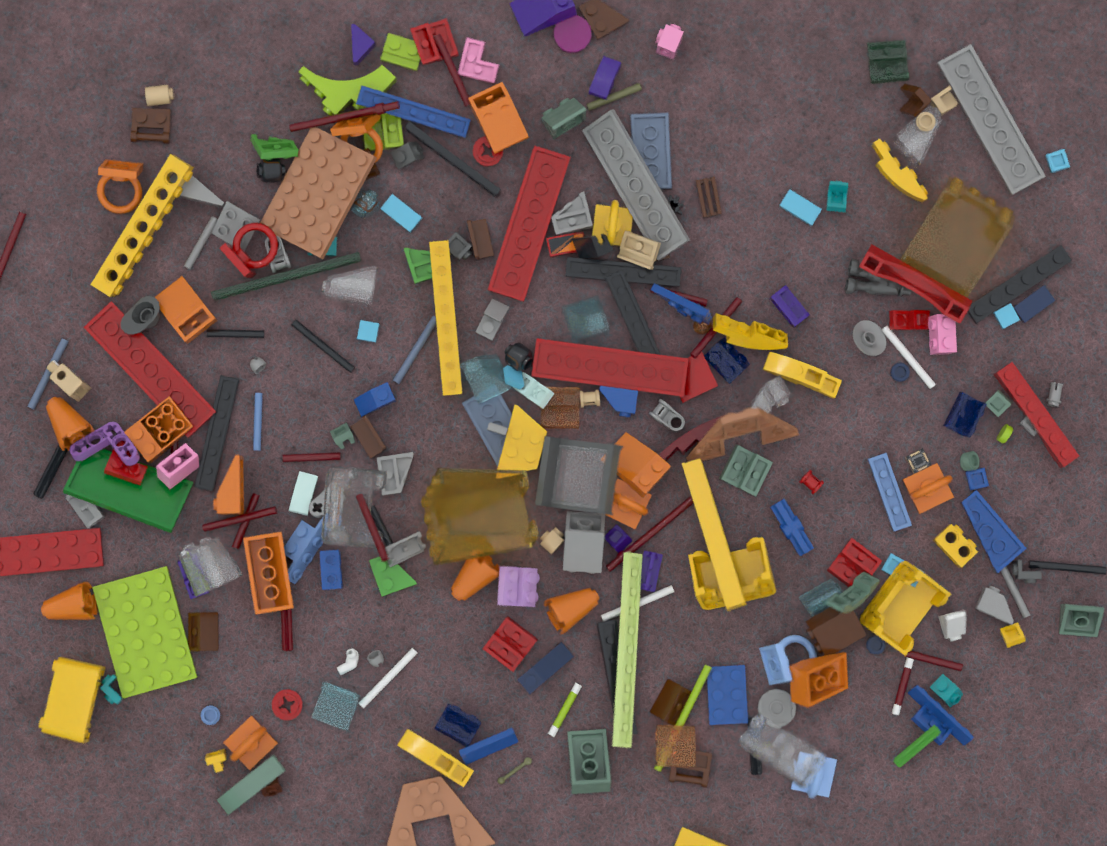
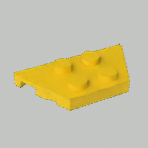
M514 405L496 477L538 468L544 436H546L547 431L518 405Z

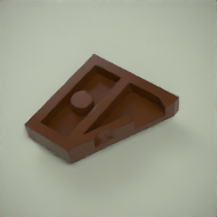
M589 0L578 7L597 40L629 23L628 18L600 0Z

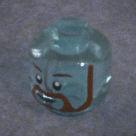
M370 189L368 191L360 190L352 204V211L360 218L371 217L380 204L377 199L378 195Z

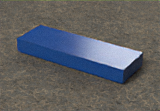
M510 728L459 750V753L465 765L518 743V739L513 728Z

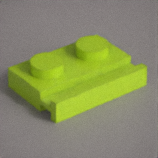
M388 33L380 60L417 71L420 57L415 42Z

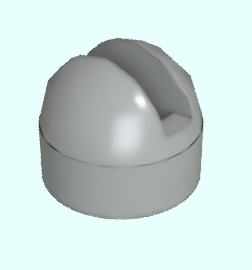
M255 357L250 361V368L255 374L260 373L267 365L260 357Z
M375 650L367 656V660L372 666L379 667L378 664H383L384 657L380 650Z

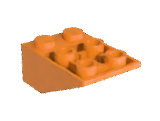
M503 82L468 98L470 107L494 154L529 138Z
M183 276L154 297L159 302L160 311L187 344L218 321Z
M169 396L124 433L146 461L152 463L184 436L193 425Z

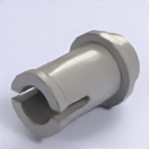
M1051 382L1049 398L1046 399V402H1048V406L1057 408L1062 403L1060 397L1063 384L1058 383L1057 390L1055 391L1056 382Z

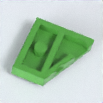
M251 134V142L261 159L271 160L273 158L298 156V148L293 140L269 137L267 141L257 139V135Z
M404 248L414 283L417 284L432 279L430 252Z
M380 556L369 560L381 596L417 584L398 564L390 567L387 561L383 562Z

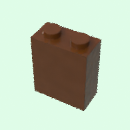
M829 607L805 621L808 626L806 632L811 640L815 639L816 641L813 644L819 654L823 653L824 656L836 654L866 636L854 610L849 613H842L833 607Z

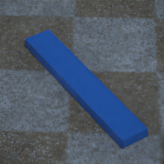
M361 85L356 101L357 105L368 108L382 102L387 104L399 101L400 109L386 111V114L466 138L471 119Z

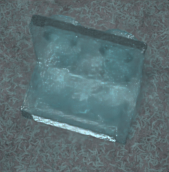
M324 681L312 718L347 731L361 695Z

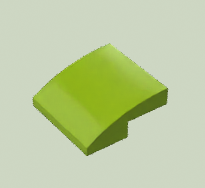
M389 114L380 115L381 119L372 128L379 134L383 150L398 148L404 145L401 118ZM367 133L363 134L364 149L369 148L370 151H375L373 139Z

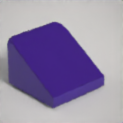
M617 524L604 536V539L618 553L632 542V539Z

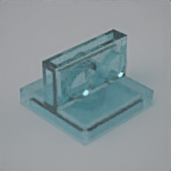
M831 578L799 596V600L810 618L831 607L825 604L828 598L835 593L840 595L843 592L839 584L835 583Z

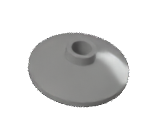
M868 320L860 321L855 325L853 339L856 346L866 355H880L886 348V337L882 329L874 322Z

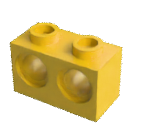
M949 524L933 541L958 568H962L978 553L975 549L977 546L971 539H965L962 535L964 532L958 525L955 524L953 526ZM948 532H951L955 537L952 543H948L945 539ZM961 546L966 547L968 550L966 557L959 555V548Z

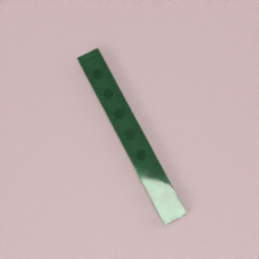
M357 252L211 291V295L217 301L358 263L362 259L360 253Z

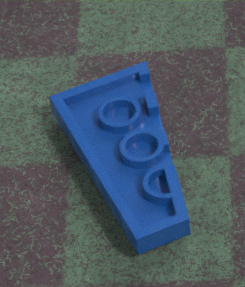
M977 490L961 502L996 574L1027 549Z

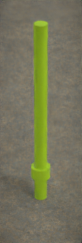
M704 665L665 747L661 748L660 757L654 769L661 772L667 758L670 759L673 752L671 750L712 667Z

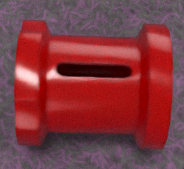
M809 470L799 481L800 484L803 483L808 487L813 495L824 484L823 481H820L812 474V470Z

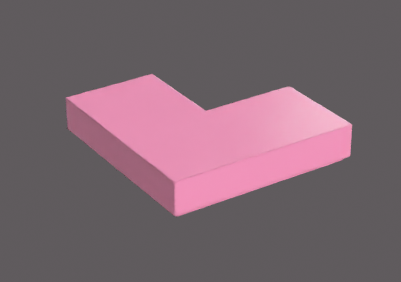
M466 38L458 70L459 76L495 84L499 65L481 61L485 42Z

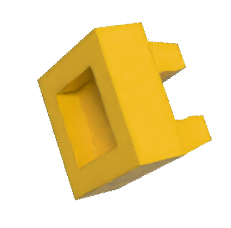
M1018 623L1000 628V633L1007 648L1025 642V636Z
M221 749L207 753L205 757L207 766L213 764L215 772L223 771V761L227 758L226 751Z

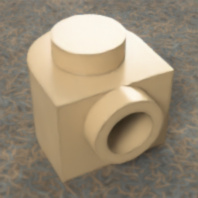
M556 527L551 532L547 530L540 538L542 540L540 545L552 555L565 541L562 538L564 534Z

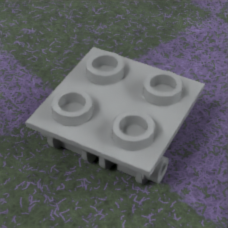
M227 201L212 234L233 245L234 236L241 227L249 223H260V219ZM255 230L246 233L242 237L240 248L244 251Z

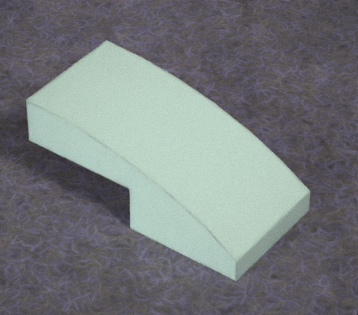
M523 372L524 387L522 389L513 388L544 409L554 393Z
M299 471L289 507L290 512L308 516L309 504L313 499L318 476Z

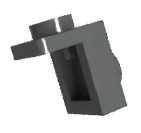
M417 141L408 142L390 152L398 169L424 159L423 149Z
M457 232L448 239L449 252L459 262L462 259L466 260L473 253L471 251L472 245Z
M1015 560V564H1012V575H1015V579H1025V583H1036V579H1042L1041 571H1022V560Z

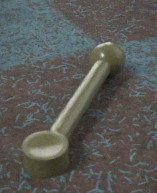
M526 757L523 763L504 777H499L497 782L504 784L505 780L525 765H530L532 762L531 758Z

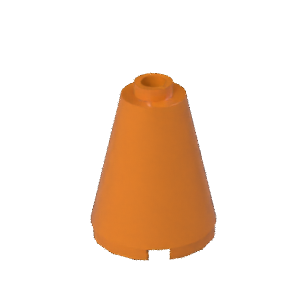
M53 397L47 402L46 410L62 451H64V448H67L69 451L72 444L95 431L93 426L62 397Z
M474 547L451 587L453 591L451 594L459 601L461 599L467 600L499 577L500 566L498 564L494 566L491 561L493 559L487 553Z
M81 582L45 600L41 606L43 616L53 620L95 619L94 615H97L98 606L95 595H91L90 589H93L89 582Z
M586 588L548 598L544 601V607L548 606L550 611L546 613L557 631L561 629L560 634L562 635L598 605L599 596L595 590Z

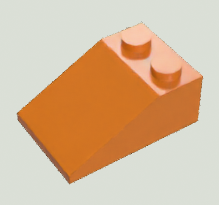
M625 432L615 443L616 445L624 446L619 455L617 476L644 498L669 471L671 466L656 452ZM606 454L601 458L603 463H605Z
M235 455L218 490L217 499L213 500V507L217 514H244L243 457L240 455Z
M844 652L801 660L789 666L792 676L790 681L791 702L809 708L848 689L847 656Z

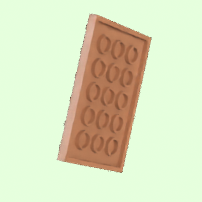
M317 127L310 128L298 151V156H295L260 223L271 228L276 236L324 259L377 158Z

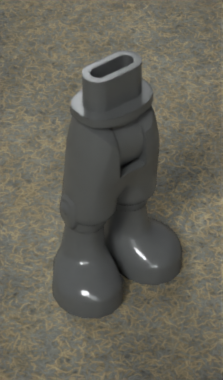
M851 258L847 276L867 278L870 281L864 282L847 277L845 294H853L856 290H862L871 295H911L912 290L893 281L874 276L860 268L857 259Z

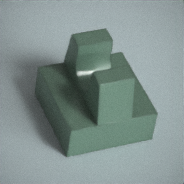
M998 389L985 402V405L999 417L1013 402Z
M347 422L330 431L334 442L340 449L345 448L343 441L347 439L351 444L355 442Z

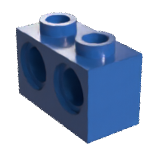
M340 550L320 551L322 590L343 589Z

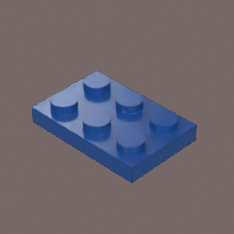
M745 665L712 667L707 677L709 725L748 723Z

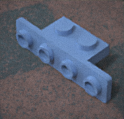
M325 513L316 528L301 520L284 546L285 555L293 560L288 569L290 582L296 584L302 577L306 567L311 563L314 555L323 545L325 538L334 528L337 519Z

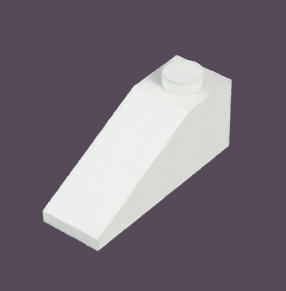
M956 611L938 616L945 639L950 638V641L961 639L962 634H966L965 611Z

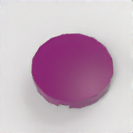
M576 15L556 24L554 40L561 50L568 53H578L589 45L591 28L584 18Z

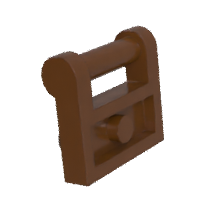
M132 108L131 142H137L138 140L170 143L171 109ZM138 128L164 129L163 134L138 133Z
M674 747L668 782L680 781L699 784L701 787L707 788L712 753ZM677 768L702 771L703 776L676 773Z

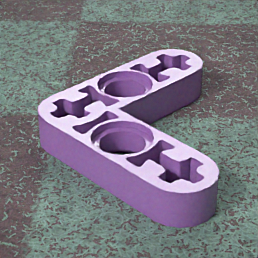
M109 422L72 444L69 450L75 461L85 460L108 445L113 447L125 465L136 464L140 457L135 446L116 422ZM110 431H115L117 435L113 436ZM94 439H100L99 443L91 444ZM126 441L123 446H116L118 442ZM127 451L132 455L131 457L127 456Z

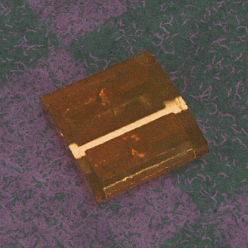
M546 387L554 395L544 409L541 408V427L579 429L580 388Z
M656 725V765L695 767V726Z

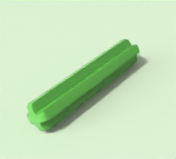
M933 725L896 756L894 763L898 767H902L941 733L940 729Z

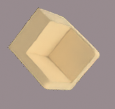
M950 86L931 98L930 104L939 117L958 105V102L950 92L952 89Z

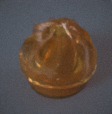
M694 321L693 324L694 331L698 334H706L713 326L711 322L708 325L704 322L699 324Z

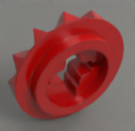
M486 136L479 138L473 146L475 160L483 166L490 167L497 164L503 156V150L495 154L492 150L493 158L488 154L483 155L485 152L483 145L488 149L491 146Z
M290 689L279 691L272 700V710L282 720L296 718L303 707L302 698L297 692ZM284 697L285 699H287L288 702L295 701V703H293V705L290 706L291 713L289 712V710H287V708H279L284 704Z

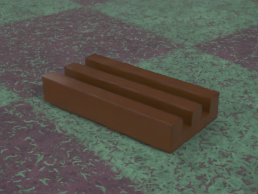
M715 177L696 180L702 217L722 215ZM708 182L712 183L716 212L713 210ZM703 183L710 213H706L701 189V184Z

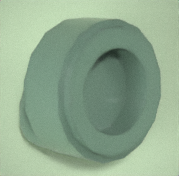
M970 451L961 455L960 465L964 471L978 469L980 460L976 452Z

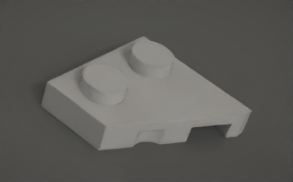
M581 192L576 199L566 204L561 211H558L551 217L556 236L593 228L584 192Z

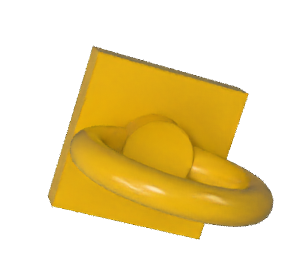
M613 200L611 206L596 204L592 236L596 235L599 244L603 243L601 234H605L610 246L621 245L624 232H631L633 217L628 208L619 207L617 200Z

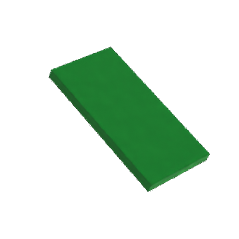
M101 449L85 460L76 462L63 489L64 494L172 533L193 487L192 481L183 479L172 489H169L157 477V469L143 464L148 466L141 486L105 474L104 469L112 453L105 449Z

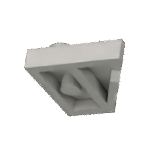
M413 452L377 457L382 496L402 493L414 456Z

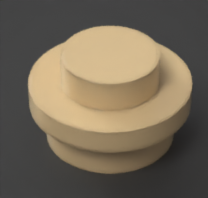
M929 112L919 114L916 119L918 129L924 132L932 130L936 123L935 117Z

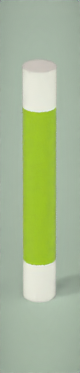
M576 682L548 732L553 737L558 732L582 687Z

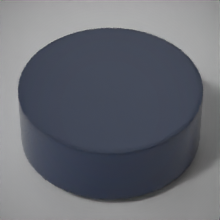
M896 363L892 366L890 375L894 381L903 382L908 379L910 369L904 363Z
M877 635L868 638L866 648L871 654L878 655L885 650L886 643L882 638Z

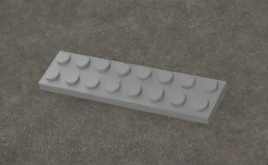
M970 44L937 63L938 67L952 88L951 90L1011 196L1045 178L1044 172L972 45Z
M615 110L608 111L582 130L643 236L661 243L657 260L663 259L690 241Z

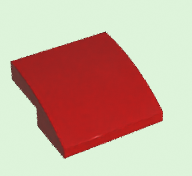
M447 19L431 24L426 23L410 29L422 65L443 60L433 38L438 34L441 35L451 58L459 55Z
M703 352L696 359L692 356L689 357L684 397L679 396L682 403L718 387Z
M851 538L827 571L850 587L853 585L854 578L862 572L872 576L882 560Z
M507 616L483 647V650L514 672L538 639Z

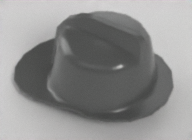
M152 296L141 298L123 316L120 323L121 329L127 334H137L144 329L154 327L160 320L158 300Z

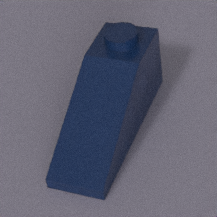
M561 642L517 680L531 694L574 656Z

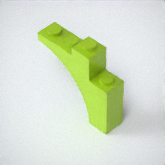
M383 65L364 77L347 81L330 80L320 77L304 66L298 71L301 76L300 80L306 86H313L315 88L314 93L321 99L325 97L321 102L324 106L322 110L328 116L341 114L351 102H353L352 106L356 110L367 108L356 104L361 85L386 93L397 81L396 77Z

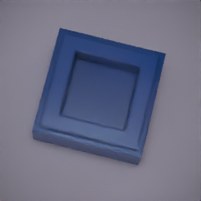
M985 468L965 472L970 491L989 486Z

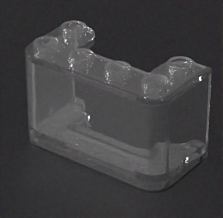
M331 467L327 471L322 522V541L325 544L376 548L356 496L363 494L371 513L373 490L380 491L385 487L387 471L353 467ZM378 530V533H379V535H380V537H381V540H382L381 532Z
M760 713L751 720L747 731L740 738V747L802 788L809 785L827 758Z

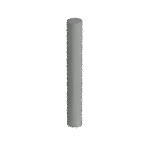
M212 216L184 267L191 270L218 220Z
M1007 566L1004 567L1001 573L1023 618L1030 616V613Z

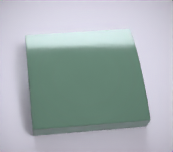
M736 444L719 479L756 497L773 462Z

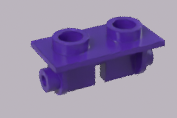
M644 551L641 572L642 590L655 592L662 554Z

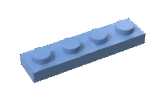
M887 453L867 459L893 532L912 526Z

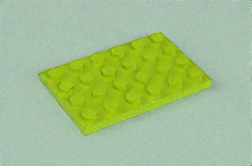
M168 566L92 587L123 699L198 678Z

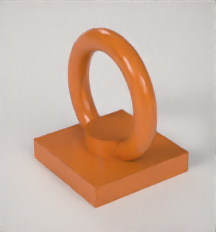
M373 114L340 121L330 129L332 136L341 135L340 139L348 142L349 135L357 137L367 133L375 143V153L373 154L377 158L375 163L382 155V140L379 134L372 128L381 119L380 115Z
M105 159L98 167V175H102L97 185V196L104 208L116 214H125L133 211L139 205L142 199V186L138 176L143 171V163ZM111 178L114 181H130L132 183L135 195L128 205L115 206L107 200L104 189L106 183Z
M938 463L902 480L919 514L954 498L948 486L952 482V477L950 475L944 477Z
M617 478L612 506L613 515H605L636 529L642 515L648 514L646 507L652 495L648 493L642 498L628 484Z
M250 716L223 742L233 752L230 759L232 761L239 759L249 770L278 744L267 732L266 728L261 726L253 716Z

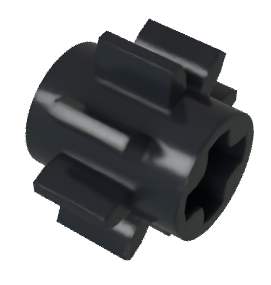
M669 195L668 203H673V206H677L674 210L675 215L677 213L682 215V211L679 208L684 207V204H679V197L672 199V196Z

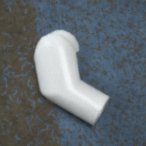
M355 649L347 650L346 662L337 667L340 675L357 667L359 654Z

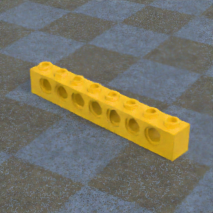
M169 155L92 281L91 285L109 297H115L121 293L124 287L122 286L125 279L128 280L133 273V266L142 259V251L151 244L153 233L161 228L163 217L172 210V202L181 195L183 191L182 186L185 181L188 182L191 179L193 166L175 155ZM173 173H176L178 177L175 183L170 181V176ZM163 189L168 193L164 200L160 197V192ZM155 205L158 211L155 216H152L150 209ZM143 222H146L148 226L145 232H142L140 229V225ZM133 238L138 242L134 249L130 245ZM123 254H125L128 258L127 263L125 265H123L120 261V258ZM114 270L118 274V277L115 281H113L110 276L111 272Z
M449 241L429 242L443 396L462 394Z

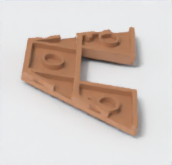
M747 408L742 412L736 414L728 413L721 417L686 459L687 462L699 458L701 461L724 456V440L759 430L762 445L799 436L796 427L760 408Z
M441 776L403 784L387 846H417L412 822L448 814L456 846H488L495 844V841Z

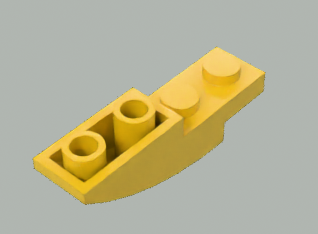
M881 139L873 142L872 147L881 159L876 164L881 174L905 195L919 202H925L928 199L926 196L928 192L923 185H919L916 181L917 175L913 169L909 170L908 167L900 170L899 167L901 165L896 157L892 158L890 155L888 144L885 141L882 142Z
M717 313L713 317V331L726 335L727 343L758 350H778L788 347V335L782 330L771 328L764 323L753 321L749 326L744 322H738L730 319L728 316Z
M769 352L763 367L764 371L796 385L801 384L832 399L836 398L842 380L828 375L824 370L773 352Z
M409 729L406 730L397 744L406 752L462 787L466 785L474 772L459 760Z

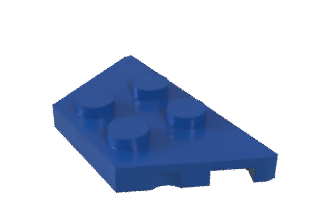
M655 283L652 286L651 291L666 300L668 305L677 309L679 314L685 317L689 315L693 321L699 324L704 322L709 325L713 319L708 309Z

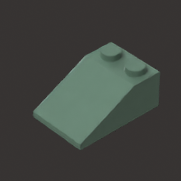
M566 98L559 103L560 106L556 109L550 108L543 113L541 121L553 140L586 120V109L575 98L570 100Z
M606 729L567 731L571 793L610 792L611 776Z

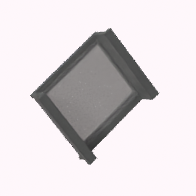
M544 436L535 505L613 515L612 506L619 455L624 446Z

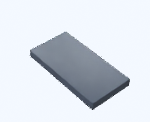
M669 113L630 114L631 139L660 189H672Z
M494 384L462 402L498 467L506 436L488 431L487 428L491 422L508 429L512 413Z

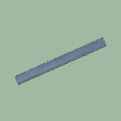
M432 316L393 379L394 382L400 384L435 328V316Z
M61 339L50 362L53 360L57 363L59 362L69 341ZM47 368L27 406L33 410L52 374Z

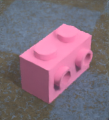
M666 24L664 29L660 28L656 38V43H658L656 53L674 59L684 31H681V28L674 24L670 26Z
M944 314L929 316L930 355L956 353L955 321Z
M185 443L156 466L157 477L169 489H172L199 467L198 455Z

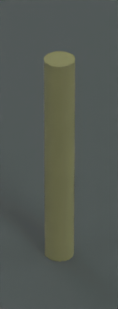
M640 83L608 95L606 100L600 98L586 105L590 111L641 91L642 88Z

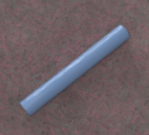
M255 393L254 451H261L263 393Z

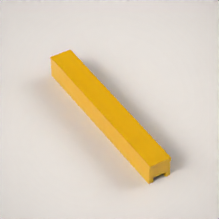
M699 458L682 463L726 609L729 612L747 605L703 462Z

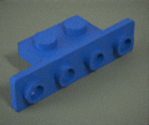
M916 685L908 692L921 706L911 720L924 732L933 725H936L941 733L934 741L939 746L950 733L963 745L972 741L974 737L970 734L969 730L961 726L953 715L947 713L939 702L933 700L925 689Z

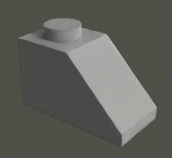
M993 586L983 588L974 609L1012 625L1014 620L1004 595L1000 594L1001 590Z

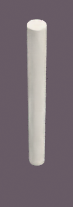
M888 325L882 329L883 333L929 389L935 386L934 381L893 331L890 330Z
M672 585L640 598V607L674 593ZM621 607L602 614L603 622L619 616Z
M413 648L359 702L360 706L365 708L417 654Z

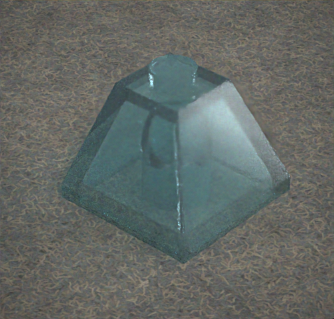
M598 295L562 306L573 343L610 331Z
M497 354L476 356L460 364L478 404L513 388L505 384L503 366Z

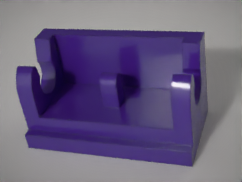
M787 286L782 287L770 297V300L793 328L810 315Z

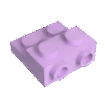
M500 566L497 605L535 607L539 598L536 587L540 579L537 568Z

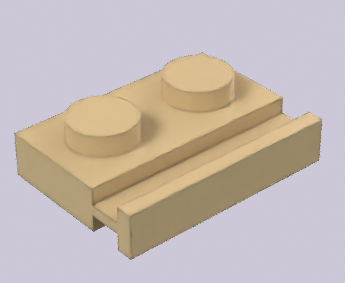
M625 231L617 257L647 269H653L661 243L633 232Z

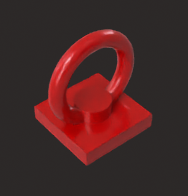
M249 223L237 231L233 239V246L224 243L220 250L244 277L252 279L257 274L253 269L265 267L273 261L278 251V240L273 230L262 223ZM253 230L265 233L270 240L268 255L259 261H252L249 255L240 248L242 237Z

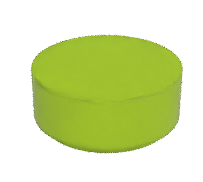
M1005 424L996 440L1002 444L1005 443L1011 436L1013 427Z

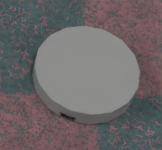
M773 689L768 690L761 696L758 701L757 710L759 717L764 723L778 728L786 726L795 716L796 704L791 702V695L788 692Z

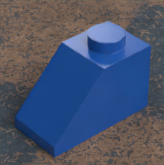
M388 382L355 398L354 402L361 417L396 402V399Z
M600 386V393L613 410L619 413V416L630 418L631 415H635L638 391Z

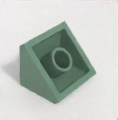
M1061 604L1059 634L1097 637L1104 607Z

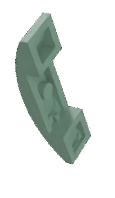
M862 572L854 578L852 586L840 595L835 593L826 600L825 604L842 613H849L859 607L871 595L880 580L866 572Z
M273 755L218 798V803L230 815L282 774L285 768Z

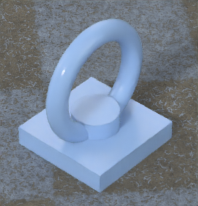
M790 635L777 644L759 648L769 685L792 680L789 660L784 651L788 644L800 643L807 649L809 659L817 657L816 650L808 639L799 635Z
M799 751L791 789L806 792L809 798H814L816 795L829 797L837 759L824 757L821 752L815 755Z

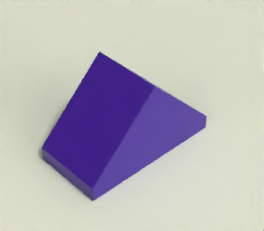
M351 24L354 65H359L376 44L357 25Z

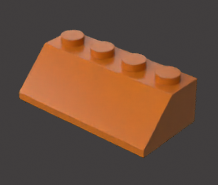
M282 532L243 538L255 614L294 608Z

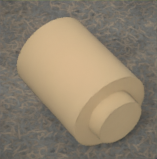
M169 85L145 87L147 106L171 104V100L174 99L173 88H169Z

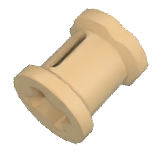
M595 390V392L579 391L581 408L587 405L600 406L599 390Z

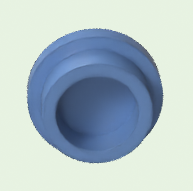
M206 706L201 711V719L207 725L216 724L220 719V711L215 706Z

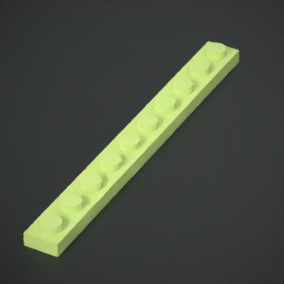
M624 553L613 729L614 747L631 748L643 555L637 553Z

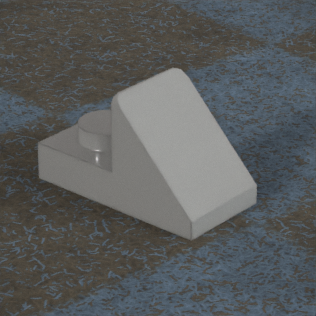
M492 298L475 333L493 341L509 306Z

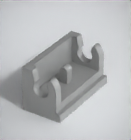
M70 495L66 496L67 501L87 529H90L105 518V515L97 505Z
M420 531L385 547L389 557L387 562L390 567L424 552L426 544H423L421 541L422 535Z

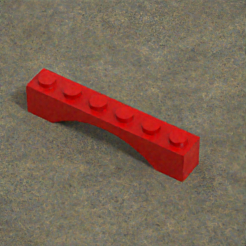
M871 244L859 266L874 276L893 281L914 291L934 305L942 314L959 324L971 306L972 300Z
M1013 362L993 374L1005 392L1028 418L1059 468L1065 467L1079 457L1076 450Z

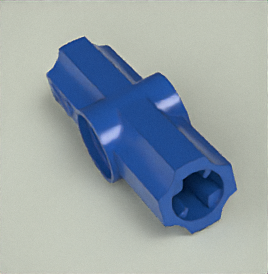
M785 499L770 507L780 523L779 526L782 532L790 540L799 556L814 548L804 532L805 529L796 515L794 516Z

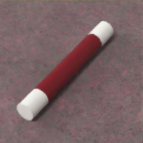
M906 658L892 714H900L914 659Z

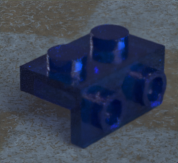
M725 337L718 341L704 355L705 359L729 384L750 365L746 356L739 353L733 344L727 343Z
M959 392L943 426L961 436L970 438L975 432L976 425L980 417L983 416L987 404L974 399L964 392Z
M448 704L434 729L468 747L482 722L476 716L466 714L458 706Z

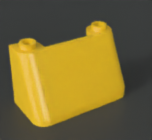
M763 537L751 538L746 544V549L731 552L746 602L768 597L776 593L765 540ZM696 551L688 555L695 594L701 608L712 610L725 607L709 554L704 551Z
M902 561L863 611L860 623L906 656L914 646V639L910 636L932 605L936 607L943 606L948 601L951 593L920 569L907 561ZM918 581L915 587L911 586L912 583Z
M59 657L58 660H54L52 666L54 676L44 717L41 716L39 721V728H41L42 733L80 743L89 742L90 732L87 728L91 727L90 721L97 691L101 685V682L98 680H101V677L104 676L105 666L65 657Z

